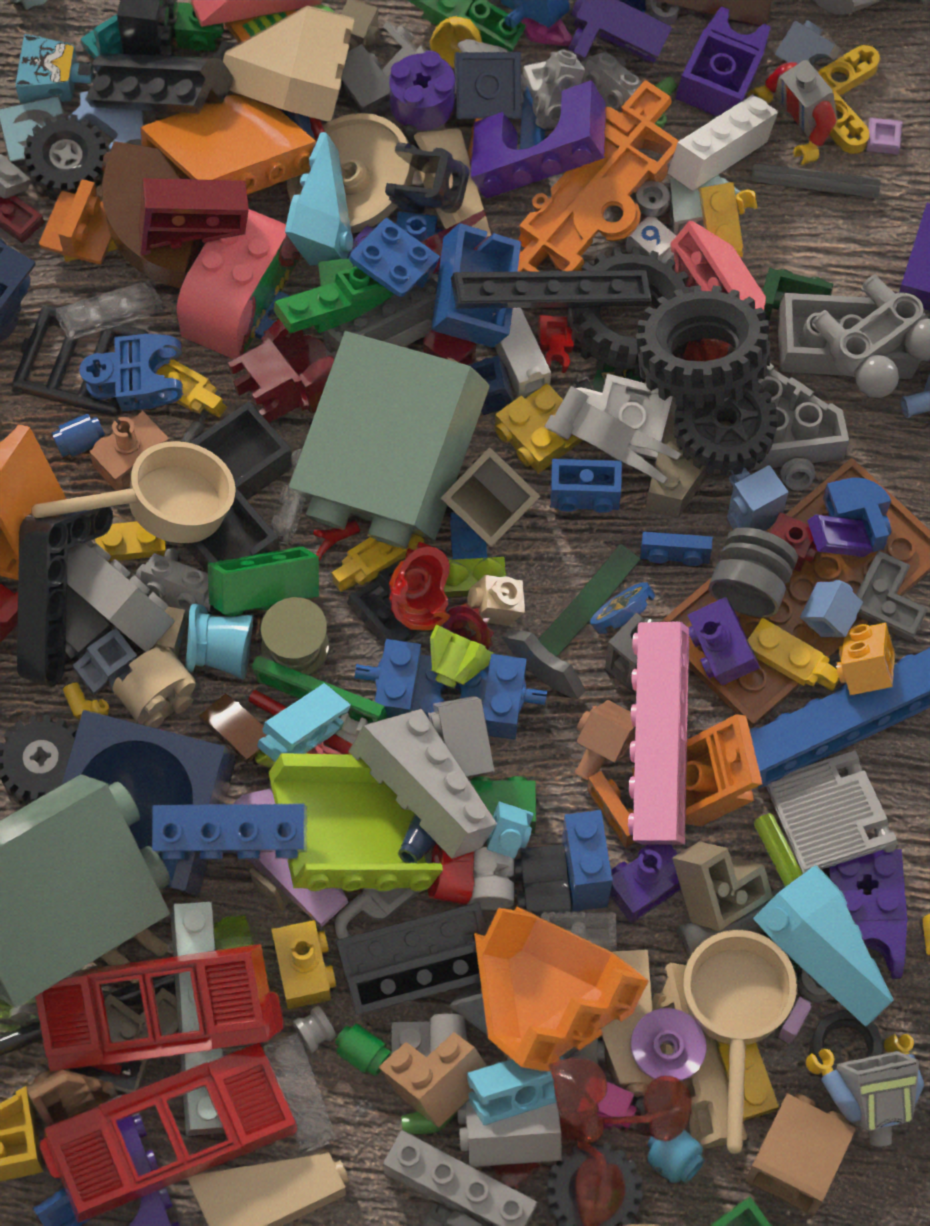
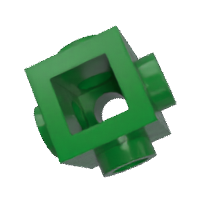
M179 2L175 24L177 47L195 51H216L217 38H223L224 23L201 27L191 3Z

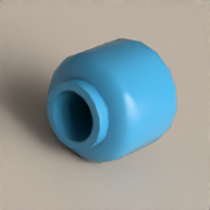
M673 1126L666 1131L659 1128L647 1143V1146L651 1148L648 1154L649 1165L671 1183H678L681 1180L684 1183L689 1182L704 1164L705 1159L701 1157L703 1153L701 1143L680 1126Z

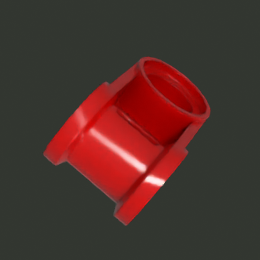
M436 844L431 852V863H441L443 871L428 888L430 899L467 905L474 889V851L451 858Z

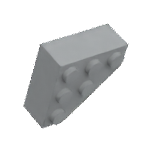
M770 363V366H767V376L765 379L757 378V381L763 385L762 392L768 391L772 396L771 403L775 402L777 408L776 415H778L776 436L772 448L766 454L765 459L760 464L756 462L755 467L749 471L761 470L768 465L771 468L782 467L787 461L794 458H805L812 463L844 459L849 437L843 410L832 403L826 404L813 395L814 391L792 377L790 379L786 378L774 370V365Z

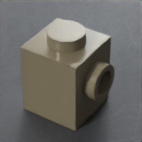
M347 0L341 15L354 18L348 51L361 44L368 50L370 45H375L379 36L378 8L356 0Z

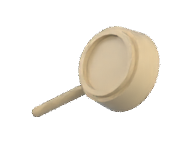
M171 441L153 445L138 456L132 468L130 489L36 504L32 507L31 511L34 517L44 518L129 503L134 518L152 535L174 543H193L206 539L219 528L233 504L236 490L229 468L218 456L192 443Z
M745 930L721 932L702 942L690 956L683 980L686 1005L690 1016L696 1020L706 1035L716 1041L730 1045L727 1149L733 1154H737L742 1150L745 1045L765 1039L781 1025L794 1005L797 990L795 972L784 951L767 937Z

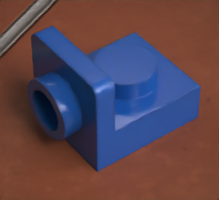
M451 513L452 560L487 558L486 542L458 514Z

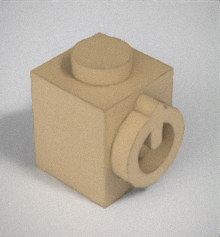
M485 575L469 588L467 602L471 609L480 608L481 617L490 618L488 623L509 626L525 613L523 581L510 577Z

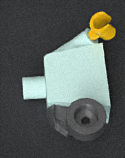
M717 175L700 187L728 183V181ZM670 177L667 183H660L658 181L644 182L637 190L635 203L638 204L641 213L658 217L663 216L670 210L671 232L677 236L689 221H694L704 228L698 188L692 191L675 178ZM734 187L737 209L740 215L745 213V208L758 209L754 191H739Z

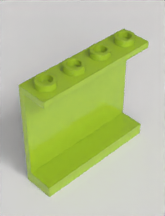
M281 753L270 769L269 777L275 804H305L307 807V852H298V859H287L293 888H308L310 891H321L326 888H342L344 891H355L360 888H376L379 891H389L394 888H410L413 891H422L430 888L443 871L441 863H426L425 855L417 863H405L401 860L398 851L415 814L409 809H403L395 800L398 795L385 782L381 784L377 782L370 774L372 768L362 758L357 761L352 755Z

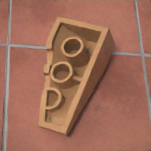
M63 1069L55 1073L50 1070L46 1071L33 1080V1085L27 1087L28 1094L47 1127L99 1107L108 1099L119 1096L111 1082Z

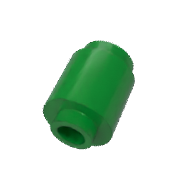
M358 1023L352 1028L348 1025L345 1026L335 1040V1044L338 1046L336 1054L365 1075L368 1073L374 1077L379 1075L381 1072L379 1066L392 1054L386 1048L387 1043Z

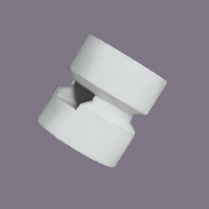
M487 847L475 850L473 867L474 889L468 904L480 902L481 910H498V908L506 909L513 906L514 883L509 878L514 875V858L487 850Z

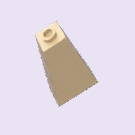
M648 950L610 951L649 981L633 1014L622 1022L614 1019L602 1028L603 1035L598 1037V1040L604 1041V1056L615 1085L634 1093V1097L649 1095V1091L656 1089L658 1081L647 1076L637 1066L631 1052V1037L639 1020L652 1011Z
M330 1153L197 1174L188 1178L208 1226H283L346 1196L344 1184L350 1181L342 1162L337 1161L334 1163Z

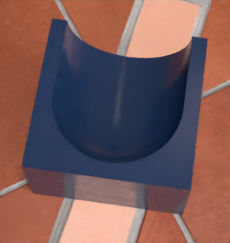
M83 710L62 785L80 774L107 783L108 786L115 782L121 783L131 795L139 812V821L130 825L129 829L139 850L146 846L152 848L153 805H224L237 756L222 745ZM185 853V860H162L171 880L170 885L165 888L199 897L209 860H201L200 853Z

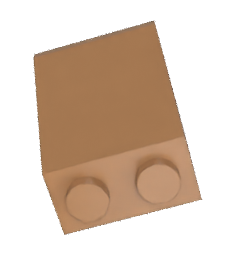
M787 1093L745 1182L814 1217L827 1194L856 1128L849 1125L850 1121L843 1115L833 1111L827 1114L816 1108L815 1102L808 1097L800 1094L792 1096Z

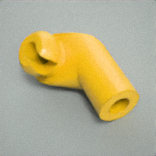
M71 683L63 688L70 709L77 719H81L83 710L108 716L109 704L103 699H100L99 702L97 700H86L79 683Z

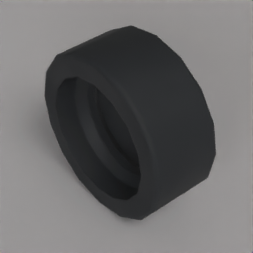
M839 1010L824 1017L818 1023L810 1040V1055L814 1054L821 1065H823V1061L818 1052L824 1049V1041L827 1034L841 1026L851 1027L865 1037L868 1045L866 1058L883 1054V1039L878 1027L873 1022L868 1026H864L848 1010ZM833 1064L831 1066L833 1071L837 1070V1066Z

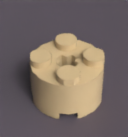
M157 647L143 653L129 664L132 671L123 681L117 677L113 685L114 694L138 724L157 728L174 711L177 714L182 713L193 703L190 695L196 683L193 676L170 648L167 647L162 652Z

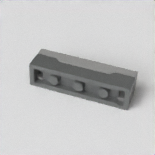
M434 273L423 289L415 284L405 296L399 297L394 294L363 315L324 331L325 348L327 349L326 356L331 355L335 359L345 331L401 347L426 336L432 326L438 275Z

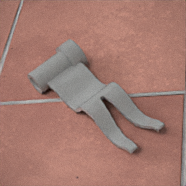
M571 386L555 416L551 415L544 427L566 440H569L571 434L619 461L665 484L668 478L629 449V444L647 448L677 460L681 453L635 430L614 416L586 403L589 396Z

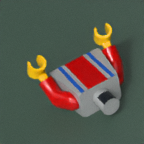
M803 60L799 64L796 62L784 63L765 80V85L750 90L747 98L751 95H757L758 98L763 99L769 104L773 100V93H775L776 98L810 140L808 144L796 146L793 156L800 157L804 155L801 165L813 163L819 159L818 146L823 145L837 123L834 94L809 61Z

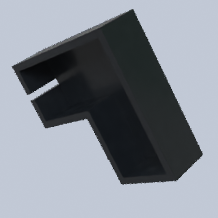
M248 401L190 442L218 456L229 468L235 482L236 492L233 504L219 528L206 539L193 543H183L207 573L208 563L280 551L279 537L247 500L293 468L292 451L260 412Z

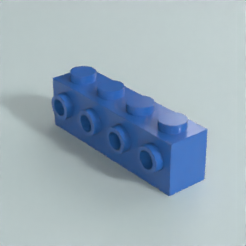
M305 804L153 805L152 851L162 854V860H185V853H200L201 860L223 859V853H238V859L252 860L260 859V852H275V859H298V852H307V807Z

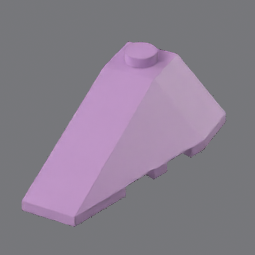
M272 788L244 794L233 804H275ZM260 852V859L248 860L321 927L348 903L342 888H326L321 891H310L308 888H293L287 859H275V852Z

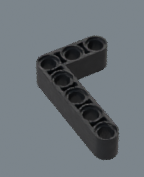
M111 507L44 518H36L31 513L22 521L19 531L17 672L21 678L48 687H55L62 680L65 671L68 549L107 534L113 523Z

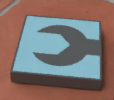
M60 95L0 108V127L8 160L16 167L26 165L24 147H27L26 139L28 134L33 136L32 129L36 124L43 128V119L49 117L51 122L57 121V114H63L64 120H66Z

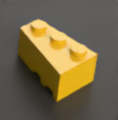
M26 1086L16 1091L15 1096L0 1103V1181L44 1172L34 1103L28 1094Z

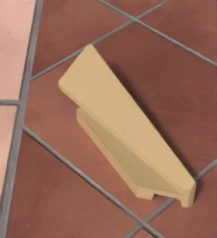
M445 129L416 133L414 138L421 150L433 151L435 148H443L452 154L453 159L463 162L469 168V179L461 208L456 213H445L442 209L435 208L445 229L484 210L478 188L470 178L471 164L461 131L459 129ZM416 169L424 187L433 188L436 173H423ZM452 174L450 175V178H449V187H450V189H451L452 183H453ZM486 216L472 226L487 231V237L491 236Z
M675 963L666 965L665 970L667 971L668 978L662 993H655L653 997L652 1011L661 1008H673L689 1014L683 982L686 965ZM704 1033L706 1038V1055L700 1068L691 1077L680 1082L668 1083L675 1113H689L691 1136L701 1143L703 1149L727 1145L729 1080L715 1040ZM662 1044L660 1046L662 1053L666 1055L673 1053L671 1045ZM743 1125L742 1141L747 1140V1134Z

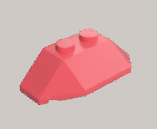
M191 0V6L201 27L322 4V0Z
M689 221L670 243L671 251L674 253V262H676L674 271L677 274L685 271L689 276L686 287L701 285V291H712L713 285L721 286V293L729 294L734 289L740 291L741 300L750 296L755 300V309L762 307L764 310L766 297L734 247L694 221ZM709 339L710 342L730 345L718 339Z

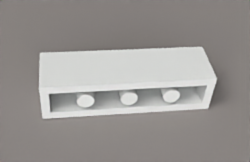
M751 95L677 143L667 174L694 191L767 143L778 111L769 106L763 99Z

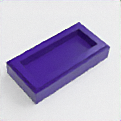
M814 515L807 520L817 551L860 557H865L873 552L863 521L823 515Z

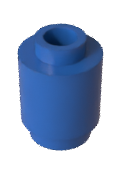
M88 413L59 425V430L51 433L62 458L68 455L74 457L93 449L95 443L105 436L98 418L91 419Z

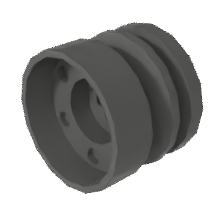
M746 527L730 531L720 558L722 561L716 565L708 590L717 601L727 597L736 612L754 617H771L777 614L786 591L784 584L790 581L792 570H794L798 559L795 549L785 540L760 529Z

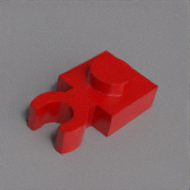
M540 315L538 319L539 348L541 351H548L545 355V360L549 369L551 361H558L562 366V373L567 372L570 364V357L567 353H571L574 347L571 339L572 328L567 327V317Z

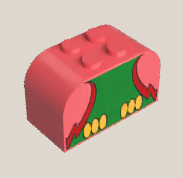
M249 209L246 233L244 235L206 242L190 268L179 293L177 317L181 337L232 359H236L247 352L255 338V330L277 293L282 292L301 259V253L285 233L286 224Z

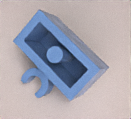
M770 465L751 475L746 468H743L742 474L734 475L733 470H730L732 476L729 477V481L733 486V492L727 519L732 529L746 527L763 531L769 529L775 523L779 513L784 512L788 490Z

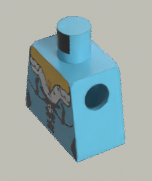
M24 34L15 85L20 104L60 95L61 102L70 101L73 98L75 83H93L94 68L92 64L78 63L75 46L69 43Z

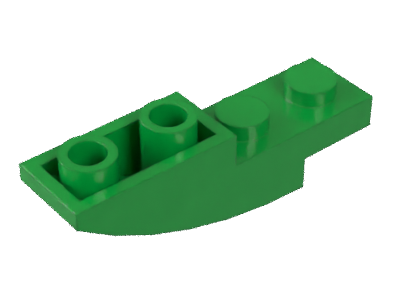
M406 0L424 11L421 18L436 26L443 20L453 16L471 20L480 31L482 43L505 48L508 52L513 51L527 26L520 22L515 28L509 27L505 22V17L509 14L486 0Z
M355 266L336 272L335 282L276 300L274 312L289 333L314 326L318 333H321L363 315L394 294Z

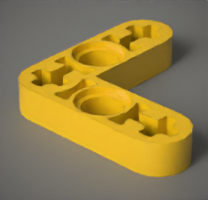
M868 45L856 47L817 71L832 89L836 110L843 116L837 120L829 135L843 151L849 154H858L864 151L870 134L864 122L840 96L876 73L880 56L876 49ZM859 59H861L862 61H864V62H862L861 64L858 65ZM835 72H841L848 77V80L836 82L831 78V75ZM849 134L853 137L860 136L859 141L856 138L848 139Z

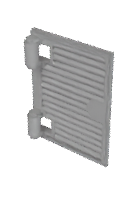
M856 750L802 767L766 785L803 874L815 865L820 869H824L880 850L888 853L893 852L896 849V845H898L894 832H891L889 829L888 819L865 770L862 771ZM846 767L848 776L841 778L837 770ZM874 828L877 837L869 840L865 831Z

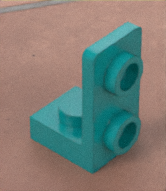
M117 14L80 38L82 47L94 60L102 53H124Z

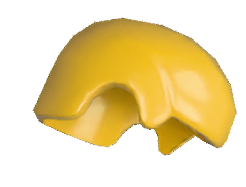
M453 16L443 20L436 27L429 44L431 51L437 52L440 58L445 60L451 68H455L454 53L461 52L457 44L467 39L482 43L480 31L471 20Z

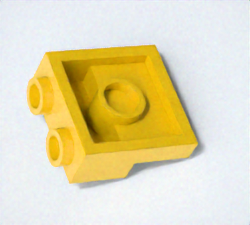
M548 383L527 398L521 395L495 414L494 429L498 437L504 443L509 442L516 449V454L520 461L527 467L531 465L538 474L552 464V459H559L583 441L571 434L569 440H566L544 427L551 415L555 416L563 401Z

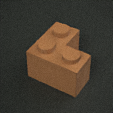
M455 1032L427 1057L405 1042L379 1066L398 1096L438 1128L469 1100L468 1093L474 1092L468 1084L467 1073L487 1067L475 1047Z

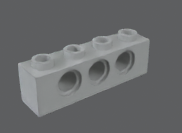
M402 1130L383 1162L384 1174L452 1210L469 1216L484 1226H528L536 1212L537 1202Z

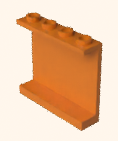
M239 93L226 96L223 104H204L200 114L178 113L140 127L142 146L159 149L190 179L245 181L247 195L310 172L309 158L316 145V141L277 107Z

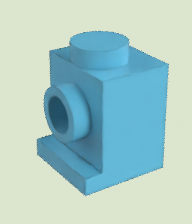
M499 801L493 815L497 825L487 838V850L515 859L518 849L525 848L531 834L529 825L533 818V813Z

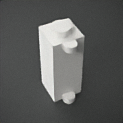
M513 308L510 334L494 347L508 370L509 379L517 396L520 397L522 395L526 397L546 383L550 385L551 371L521 308Z

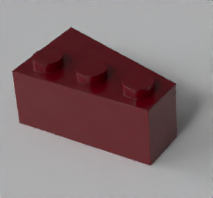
M143 178L138 222L141 256L151 254L152 248L171 245L172 249L181 248L182 242L202 238L203 243L244 235L246 233L249 212L246 182L240 180Z

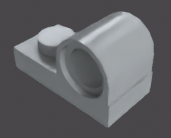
M439 1014L432 1016L430 1022H392V1053L407 1042L427 1057L453 1032L467 1041L465 1018L458 1014Z

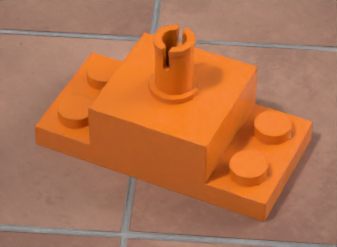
M736 714L687 739L686 825L701 827L754 801L752 789L762 785V780L746 716ZM635 767L631 768L633 777L635 774Z

